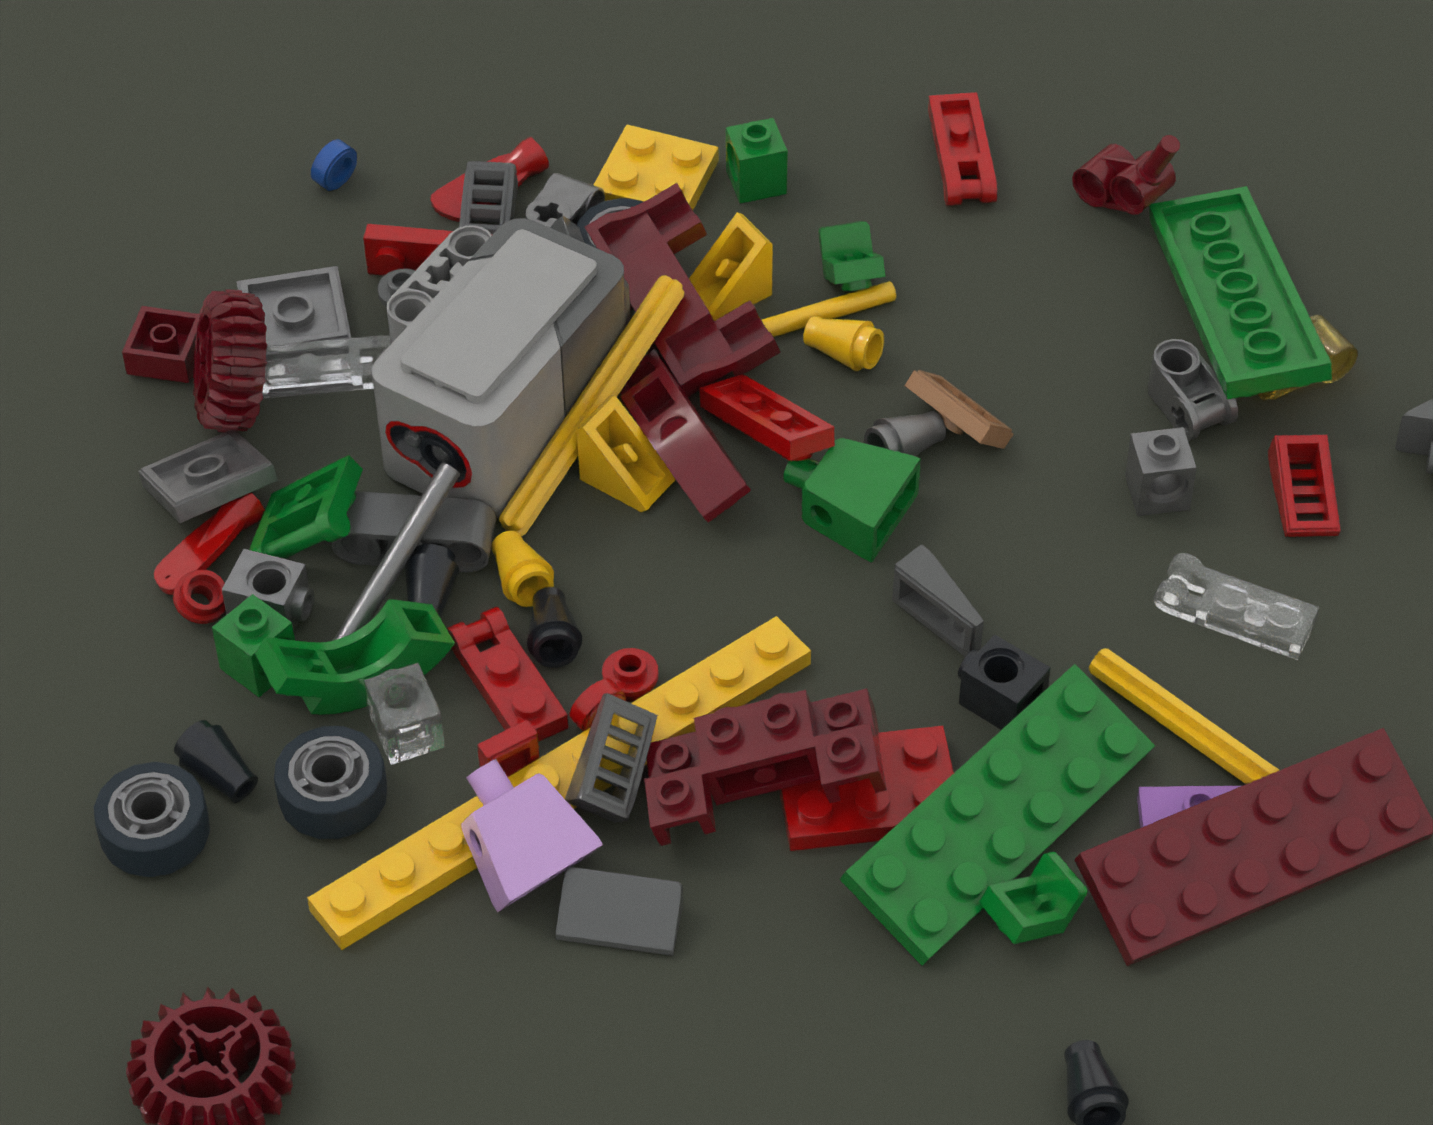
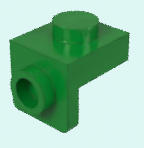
M858 221L825 226L818 230L825 279L835 285L841 284L843 291H852L872 287L871 279L886 277L883 256L873 252L870 226L867 222Z
M1049 852L1043 854L1031 876L988 885L979 903L996 922L999 930L1013 944L1064 933L1085 899L1087 888L1056 852Z

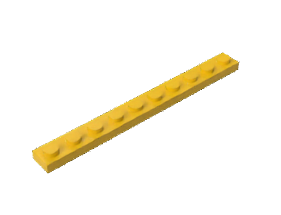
M776 616L631 704L658 715L651 742L695 732V717L714 713L724 707H738L747 704L811 665V650ZM613 714L611 725L635 734L638 724ZM590 728L509 776L508 779L513 787L540 773L547 778L565 799ZM607 736L606 746L628 754L630 745ZM603 757L599 765L620 775L623 766ZM597 778L594 784V788L601 791L612 786ZM478 796L472 798L307 897L309 911L338 947L343 950L477 868V865L462 832L461 823L470 814L483 806Z

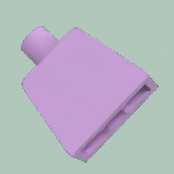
M494 759L466 777L483 806L470 814L461 823L462 832L497 912L563 873L567 867H572L589 857L603 845L594 831L547 778L540 773L513 787L497 759Z

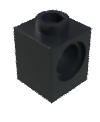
M994 635L980 651L973 649L962 661L958 670V678L961 679L959 705L1002 730L1048 688L1051 668L997 635Z

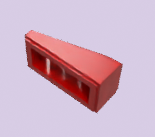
M1275 435L1268 449V459L1285 537L1339 536L1341 529L1328 436ZM1290 464H1310L1311 469H1290ZM1314 480L1315 486H1292V481ZM1294 497H1318L1319 503H1295ZM1296 514H1322L1323 521H1297Z

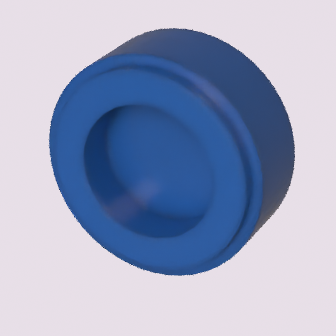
M340 139L329 142L321 149L312 164V180L328 191L340 188L354 172L357 164L356 150Z

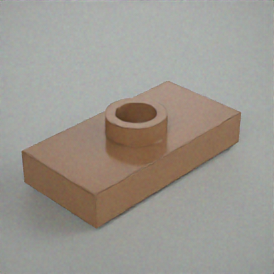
M914 370L904 385L936 409L943 419L945 427L956 434L962 435L963 432H966L981 444L1005 449L1014 435L1011 432V428L940 375Z

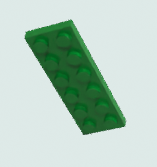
M1247 186L1154 203L1149 206L1150 223L1226 399L1251 397L1259 393L1291 387H1304L1312 383L1332 380V362Z
M1074 664L845 871L839 880L923 966L984 909L979 901L988 885L1017 878L1135 767L1155 745Z

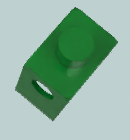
M840 438L835 440V446L828 449L820 462L811 458L802 461L789 460L784 471L783 480L787 484L802 489V520L806 525L861 558L873 562L919 494L921 458Z

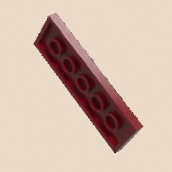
M1383 727L1079 853L1074 860L1126 966H1130L1433 836V819Z

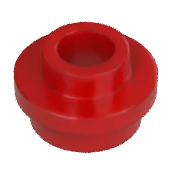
M209 570L189 572L178 580L174 588V606L179 614L190 622L197 624L212 623L218 620L225 612L222 588L225 583L219 575ZM196 593L202 594L208 599L209 604H199L191 598V595Z
M625 648L618 650L605 660L602 667V678L612 679L626 694V702H634L651 692L658 681L659 673L656 660L648 652L641 649Z

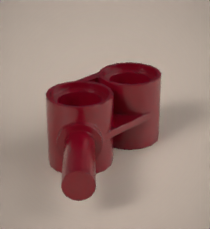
M1165 135L1154 150L1144 152L1136 160L1123 146L1109 144L1073 173V187L1078 196L1090 206L1124 211L1132 215L1139 214L1174 186L1176 174L1170 161L1180 149V142L1175 136Z

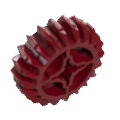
M225 289V292L212 291L203 301V307L200 309V319L197 323L196 340H194L195 354L193 357L194 373L192 378H194V408L197 412V419L204 429H216L217 432L223 433L229 430L247 431L254 425L256 417L260 413V402L263 400V386L266 383L265 367L267 365L266 349L268 344L266 343L267 326L264 323L265 312L262 309L263 305L259 297H256L255 294L242 293V290Z
M207 987L203 999L192 1002V999L183 992L179 1008L173 1010L160 1004L158 1012L160 1022L143 1020L140 1030L142 1038L131 1040L130 1055L132 1060L127 1062L126 1067L127 1079L131 1085L129 1092L133 1105L140 1109L142 1119L148 1125H265L264 1114L280 1115L281 1108L283 1107L281 1097L291 1095L293 1087L291 1074H294L296 1061L294 1052L290 1050L292 1047L290 1034L285 1029V1026L280 1025L279 1016L274 1012L273 1008L263 1011L262 1004L255 995L241 1003L239 994L231 988L223 999H216L215 993ZM182 1052L184 1056L173 1066L174 1072L164 1079L170 1064ZM259 1056L255 1069L241 1084L239 1077L249 1069L248 1063Z

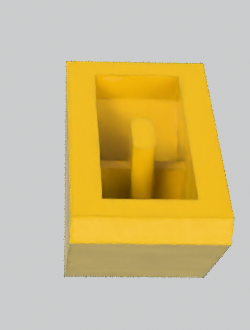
M738 212L735 214L689 277L714 321L749 300L754 305L772 295L773 244L743 214Z
M615 394L609 396L578 427L577 442L581 481L639 512L647 511L676 480L641 428Z

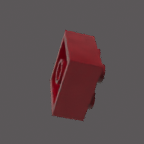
M141 306L122 351L126 374L189 383L194 372V340H196L197 323L199 322L200 314Z

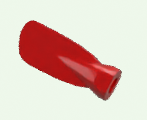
M528 137L520 142L511 153L487 161L514 164L517 170L518 187L522 185L527 177L540 174L549 168V161L544 150L532 137ZM465 173L436 190L430 198L433 209L441 216L452 221L460 222ZM477 202V204H483V205H495V204H497V203H490V202Z
M251 492L221 505L217 514L210 517L190 533L156 566L153 574L159 588L164 593L173 595L174 588L183 575L196 570H206L226 550L240 531L257 523L262 518L265 510L259 499Z

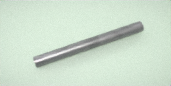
M441 463L333 640L352 634L372 620L460 476L456 469Z

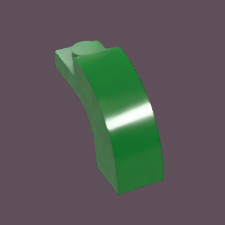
M388 599L380 612L369 623L350 635L337 640L318 643L265 637L255 655L276 694L301 696L311 714L326 715L361 709L397 694L435 667L450 651L455 642L432 604Z

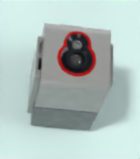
M516 218L505 222L493 235L485 228L476 225L463 226L450 233L387 302L391 345L372 366L383 466L386 474L393 480L423 493L441 463H445L460 473L446 498L481 501L489 505L495 511L498 518L630 321L629 284L624 279V265L622 262L607 252L526 218Z

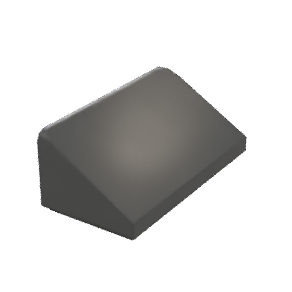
M567 867L561 893L555 934L556 940L673 956L683 911V885L677 881Z

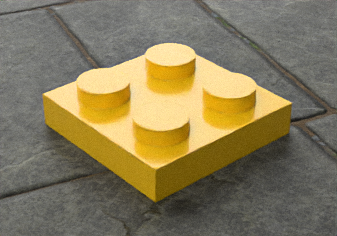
M626 125L593 185L604 190L605 201L626 198L644 202L678 183L688 204L694 210L719 162V147Z

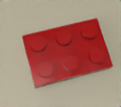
M944 726L879 733L886 791L875 793L872 783L868 778L840 785L841 801L829 803L822 788L821 780L780 789L790 851L880 841L954 774Z

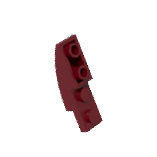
M655 349L642 358L621 390L620 397L674 478L702 517L709 523L748 494L751 489L713 431L701 418L665 361Z

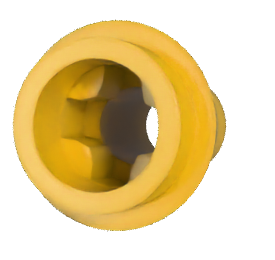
M813 316L807 322L803 334L806 346L816 348L854 371H859L862 368H874L882 355L884 347V334L882 330L875 328L871 321L824 319Z
M516 531L502 532L493 540L491 549L496 557L504 595L507 599L516 602L520 606H533L532 599L538 590L545 587H554V570L552 566L530 547Z

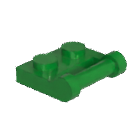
M347 455L271 493L249 550L287 559L324 540L334 542L347 536L351 528L347 511L356 499L355 490L363 468L350 455Z

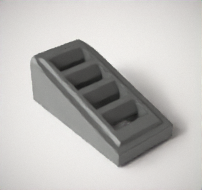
M483 161L467 162L459 228L476 225L485 228L493 235L502 224L514 219L518 193L517 170L514 164ZM477 202L501 203V205L477 204ZM474 221L499 222V225L474 224Z
M924 545L918 546L895 564L893 602L964 657L973 649L980 651L984 620L931 551Z
M608 693L603 694L565 800L574 806L614 823L628 821L637 796L658 715ZM613 714L638 724L635 734L611 725ZM607 736L630 745L628 754L606 746ZM603 757L623 766L620 775L600 767L601 758ZM596 778L615 786L613 795L594 788Z

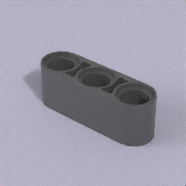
M356 492V499L347 511L351 526L350 532L347 536L332 543L334 553L340 559L349 563L379 566L421 496ZM446 498L417 546L435 544L450 549L455 554V563L459 567V572L482 570L489 560L497 518L495 511L481 501Z

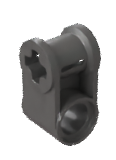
M554 173L548 179L544 189L528 205L526 219L536 221L550 228L558 218L565 216L577 225L578 220L589 208L605 201V192L602 188L560 173Z
M1170 339L1163 341L1156 347L1148 381V394L1169 419L1173 428L1184 427L1187 439L1190 441L1199 436L1200 430L1217 423L1228 425L1236 421L1238 417L1236 399H1226L1216 373L1192 343L1182 339Z

